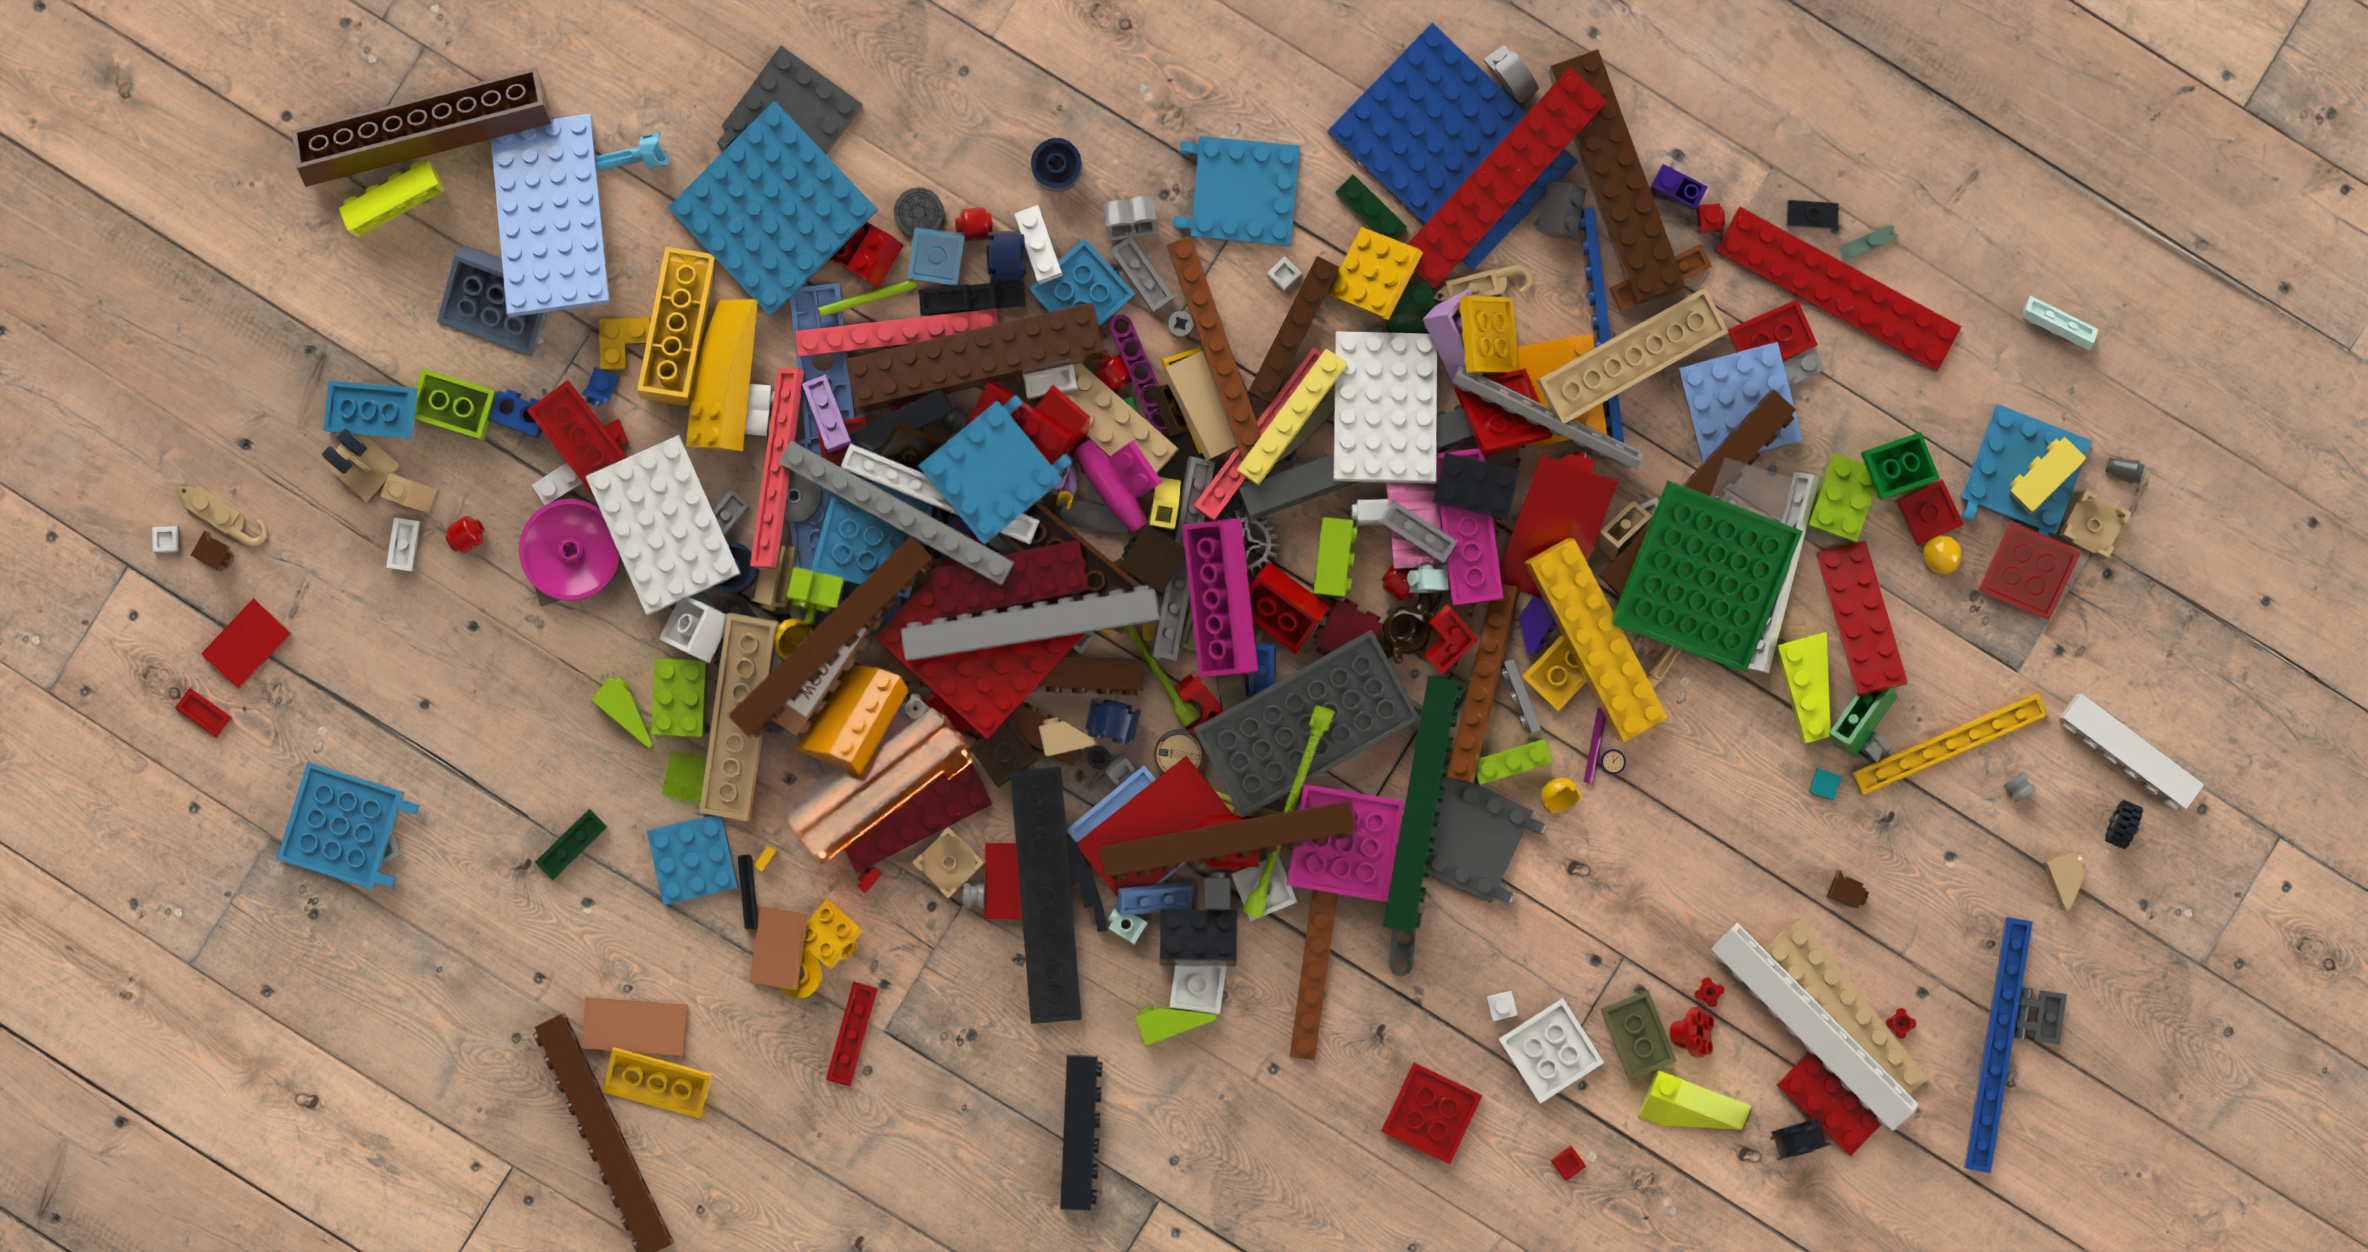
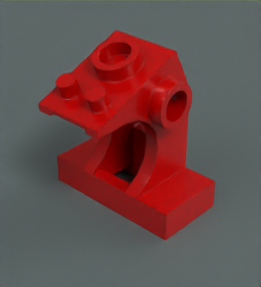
M1194 670L1174 685L1184 701L1192 699L1201 705L1200 717L1186 728L1189 734H1195L1193 728L1223 712L1222 706ZM1211 711H1214L1212 715L1208 716Z

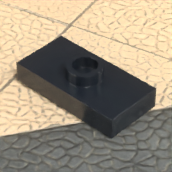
M1788 200L1786 226L1837 229L1839 203Z

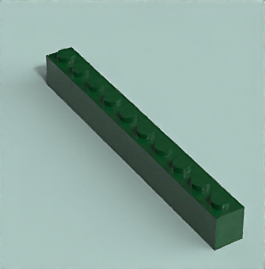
M1428 675L1383 927L1413 932L1414 927L1419 928L1422 913L1417 912L1419 902L1424 903L1426 888L1422 887L1423 877L1428 878L1431 863L1426 862L1428 852L1433 853L1435 837H1431L1432 827L1438 826L1440 813L1435 812L1437 802L1442 803L1444 787H1440L1441 777H1447L1449 762H1444L1446 752H1451L1453 737H1449L1450 727H1456L1458 712H1453L1455 702L1460 703L1462 687H1458L1459 681Z

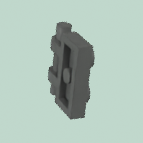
M2023 987L2022 996L2019 1001V1017L2015 1025L2017 1028L2015 1038L2026 1039L2028 1029L2034 1030L2033 1041L2060 1045L2067 994L2040 990L2039 999L2035 1000L2031 999L2033 989ZM2030 1007L2037 1008L2035 1023L2028 1022Z

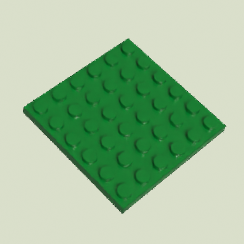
M1667 480L1613 614L1612 624L1746 672L1803 531Z

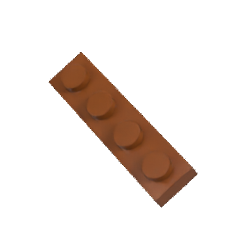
M1701 244L1675 256L1683 280L1712 267ZM1626 280L1609 288L1620 311L1634 305Z

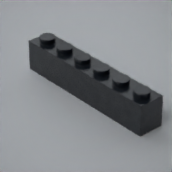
M1067 1054L1060 1209L1091 1211V1205H1096L1097 1189H1092V1180L1098 1179V1164H1093L1094 1153L1099 1154V1138H1094L1095 1128H1100V1113H1095L1096 1102H1101V1087H1097V1077H1102V1062H1098V1056Z

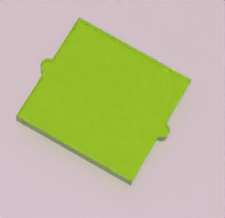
M671 751L662 795L677 797L681 801L687 799L701 802L707 758L694 756V753L684 754Z

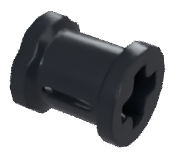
M1095 746L1088 752V763L1094 768L1102 769L1110 762V753L1102 746ZM1103 751L1105 753L1103 756L1105 762L1103 764L1100 762L1094 764L1092 761L1094 759L1093 752L1100 753Z

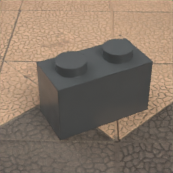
M1548 182L1537 231L1552 237L1576 239L1587 190L1571 183Z
M1209 873V878H1204V909H1230V878H1225V873Z

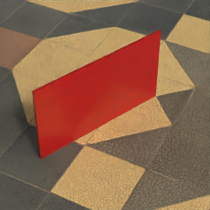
M1541 455L1501 563H1499L1501 583L1518 586L1520 591L1542 598L1524 562L1567 538L1575 539L1588 563L1618 481Z
M1186 755L1079 840L1076 846L1118 898V889L1155 885L1172 870L1163 871L1162 867L1152 868L1153 873L1138 876L1137 871L1127 873L1128 878L1113 880L1112 876L1105 877L1100 851L1101 846L1192 830L1209 815H1233V813Z

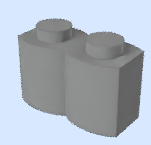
M1138 196L1128 201L1112 200L1103 204L1108 239L1120 240L1132 235L1146 236L1158 232L1153 197Z

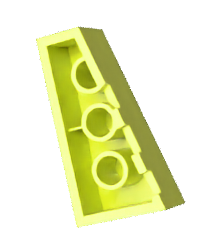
M1827 632L1777 645L1775 648L1802 744L1830 737Z

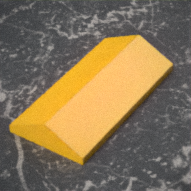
M1562 634L1522 675L1523 679L1557 711L1587 682Z
M613 1047L603 1093L701 1119L709 1092L711 1074Z

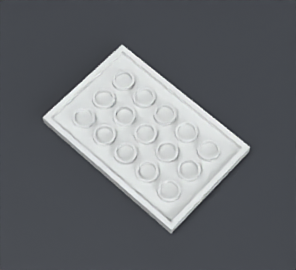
M1336 331L1335 355L1346 361L1347 366L1335 381L1333 481L1435 484L1437 348L1430 334Z
M679 435L586 476L647 616L741 574Z

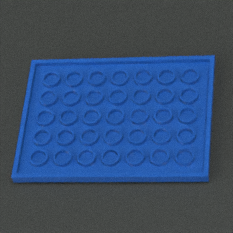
M1432 22L1327 132L1357 161L1361 162L1365 169L1425 225L1523 119L1527 112ZM1564 149L1462 261L1473 271L1545 196L1548 182H1559L1578 161Z

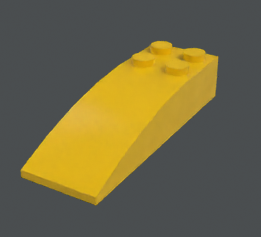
M665 247L637 388L640 399L690 407L694 376L703 343L715 265V257L712 254Z
M719 300L701 347L695 371L689 407L686 447L709 451H743L758 300Z

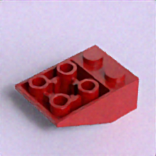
M866 222L829 260L879 288L904 245L889 233Z

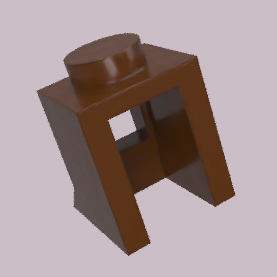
M205 530L190 555L219 571H223L224 568L227 569L234 559L233 552L229 551L230 547L211 538L210 532Z
M1837 870L1827 897L1858 909L1859 905L1863 906L1869 892L1863 887V883L1849 877H1844L1841 870Z

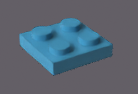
M915 227L907 278L958 285L965 236L957 233Z

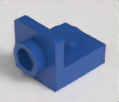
M595 367L587 388L582 393L588 397L586 402L601 407L602 403L609 405L619 376Z

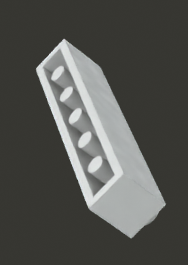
M2082 693L2076 694L2059 717L2064 722L2062 726L2072 734L2078 732L2084 737L2082 741L2092 749L2098 747L2105 752L2103 755L2105 759L2114 765L2117 762L2125 767L2124 773L2134 780L2137 778L2141 779L2146 783L2144 787L2154 795L2160 793L2166 798L2164 802L2174 810L2178 808L2187 809L2204 786L2203 783Z

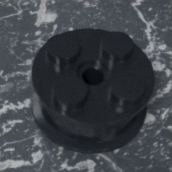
M1820 1117L1772 1131L1770 1140H1775L1779 1157L1776 1160L1800 1156L1831 1145V1143L1825 1140L1821 1127L1824 1125V1122L1820 1121Z

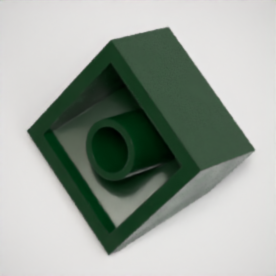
M1430 282L1413 285L1404 289L1389 320L1385 319L1388 333L1429 334L1423 318L1436 306Z

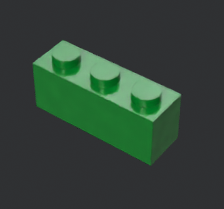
M1894 688L1858 697L1856 694L1829 732L1833 745L1856 757L1897 699Z

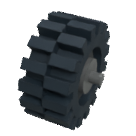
M2124 799L2121 800L2120 804L2116 807V811L2113 813V817L2110 816L2109 818L2110 825L2107 827L2105 841L2122 849H2127L2130 841L2132 842L2134 834L2139 831L2138 827L2142 819L2143 807Z

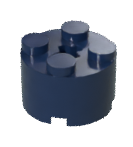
M1050 138L1034 150L1031 158L1032 173L1036 182L1048 191L1063 192L1071 189L1078 182L1082 173L1080 153L1070 141L1063 138ZM1055 160H1060V164L1063 167L1053 170V166L1050 164H1054Z
M1018 231L987 232L986 239H991L989 246H986L988 274H993L989 278V283L1020 282L1021 278H1024V275H1026V260L1021 259V253L1025 249L1024 234H1019Z
M727 542L741 574L714 587L728 594H738L745 592L753 585L758 575V568L750 566L752 556L750 549L737 542Z
M1092 698L1085 729L1089 730L1088 736L1102 739L1103 736L1113 737V742L1127 745L1130 740L1135 739L1141 713L1140 708H1137L1134 712L1131 711L1132 705L1104 699V703H1097L1098 698Z

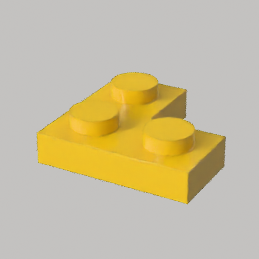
M650 317L599 319L601 370L627 369L626 344L647 343L651 323Z

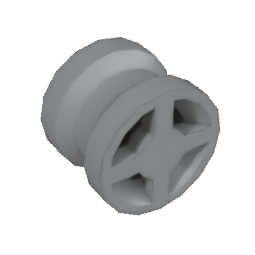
M1184 311L1172 314L1168 320L1170 333L1176 338H1185L1190 335L1193 330L1192 317Z
M1873 731L1861 748L1876 763L1880 760V755L1883 752H1888L1891 749L1888 743L1875 731Z
M2025 772L2003 785L2006 790L2011 792L2014 803L2036 790L2034 785L2029 784L2027 781L2028 776Z
M964 883L963 908L977 906L979 909H984L985 884L979 883L977 886H972L970 883Z

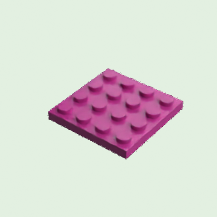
M1303 784L1299 810L1353 800L1358 830L1352 832L1353 837L1338 839L1336 834L1327 836L1328 841L1313 844L1312 839L1302 841L1303 846L1292 848L1286 885L1387 902L1404 801Z

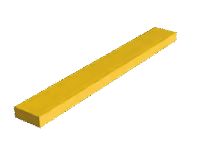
M2036 693L1881 759L1877 763L1874 762L1853 771L1852 775L1861 796L2043 719L2048 716V713L2039 693Z

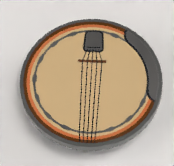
M1175 729L1165 733L1157 741L1154 748V761L1162 774L1186 755L1198 770H1200L1204 762V748L1195 734H1189L1187 730Z

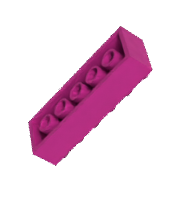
M1241 519L1182 525L1199 677L1258 671Z

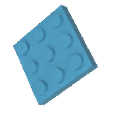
M1085 238L1058 261L1063 276L1042 284L1036 281L1028 288L1048 312L1093 303L1096 308L1099 326H1102L1135 296L1130 287Z
M712 815L647 831L663 905L739 888L723 817Z

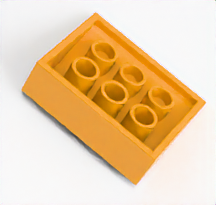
M1593 334L1518 347L1519 368L1526 369L1541 404L1550 408L1536 380L1594 349ZM1603 403L1574 418V420L1607 435ZM1553 434L1549 439L1529 443V447L1572 442V439L1564 435L1558 436Z
M853 665L848 673L843 671L838 678L841 683L833 694L829 692L824 698V701L827 702L819 715H814L811 720V727L801 737L795 749L860 775L909 689L902 678L896 674L880 668Z

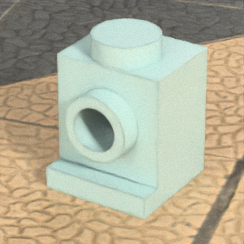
M1420 565L1418 570L1409 571L1407 575L1408 584L1411 585L1409 593L1435 594L1449 590L1447 565L1433 567V565Z
M1117 909L1113 910L1107 922L1111 923L1109 926L1110 930L1135 944L1148 923L1135 914L1120 916ZM1128 919L1131 922L1130 928L1123 929L1121 921Z

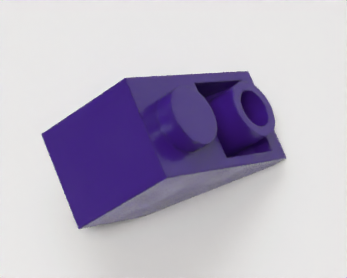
M1662 164L1650 186L1651 192L1670 202L1695 210L1708 186L1665 164Z
M1534 596L1518 618L1525 653L1529 656L1533 652L1538 654L1546 642L1542 639L1546 632L1552 633L1557 626L1547 605Z

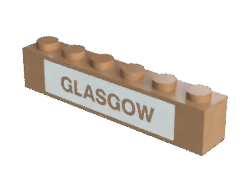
M883 610L875 616L878 620L870 629L866 630L863 628L857 634L860 638L850 648L845 646L839 652L841 657L832 666L827 663L820 670L823 674L816 682L812 684L809 681L802 688L805 692L795 702L790 700L784 706L786 711L778 719L771 718L774 723L796 738L800 734L804 736L812 725L809 720L813 714L819 715L827 702L824 701L826 695L829 692L833 694L841 683L838 678L843 671L848 673L856 661L853 659V656L858 650L862 652L870 641L867 636L871 630L877 631L885 619L882 617Z

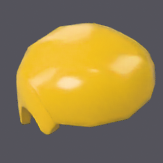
M1938 535L1930 539L1924 547V562L1936 575H1949L1955 572L1962 562L1960 545L1950 536Z
M1560 777L1549 781L1542 788L1540 799L1544 807L1550 813L1555 814L1570 809L1578 803L1581 793L1572 780Z

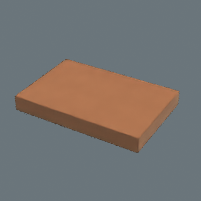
M760 907L749 978L750 983L792 990L798 989L808 914Z

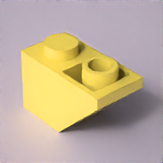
M1159 477L1162 482L1153 489L1148 525L1172 531L1175 529L1181 480Z

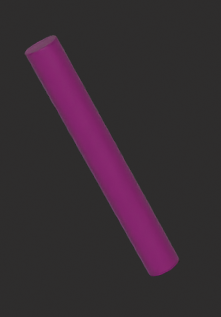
M1600 707L1597 708L1583 781L1591 784L1594 783L1606 720Z

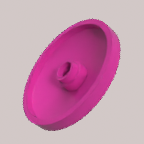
M577 499L558 500L540 508L526 523L519 541L520 563L528 580L542 593L564 601L583 600L599 593L611 582L621 560L619 551L600 508Z

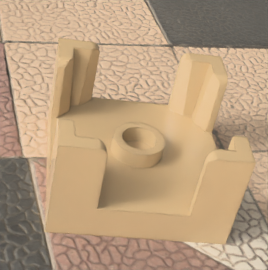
M2089 490L2081 491L2058 537L2101 559H2107L2114 549L2112 544L2122 525L2128 522L2132 513L2122 507L2115 508L2096 498L2097 494Z
M947 827L912 863L949 899L985 861L955 831Z

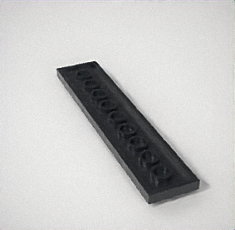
M1061 766L1010 770L1031 1024L1082 1020Z

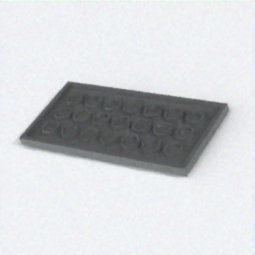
M1372 630L1367 631L1193 728L1242 818L1292 791L1291 788H1293L1292 786L1294 785L1300 763H1302V757H1304L1306 746L1309 745L1308 742H1310L1309 739L1312 736L1310 732L1312 726L1309 724L1315 705L1325 707L1335 713L1328 731L1325 730L1319 738L1320 740L1318 741L1315 753H1313L1314 756H1312L1313 759H1311L1312 762H1310L1311 765H1309L1310 768H1308L1309 771H1307L1308 774L1304 784L1420 720Z

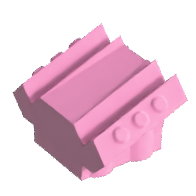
M1436 482L1435 484H1387L1388 507L1392 500L1441 530L1439 504L1433 503L1437 487ZM1388 528L1394 569L1414 568L1420 565H1443V562Z

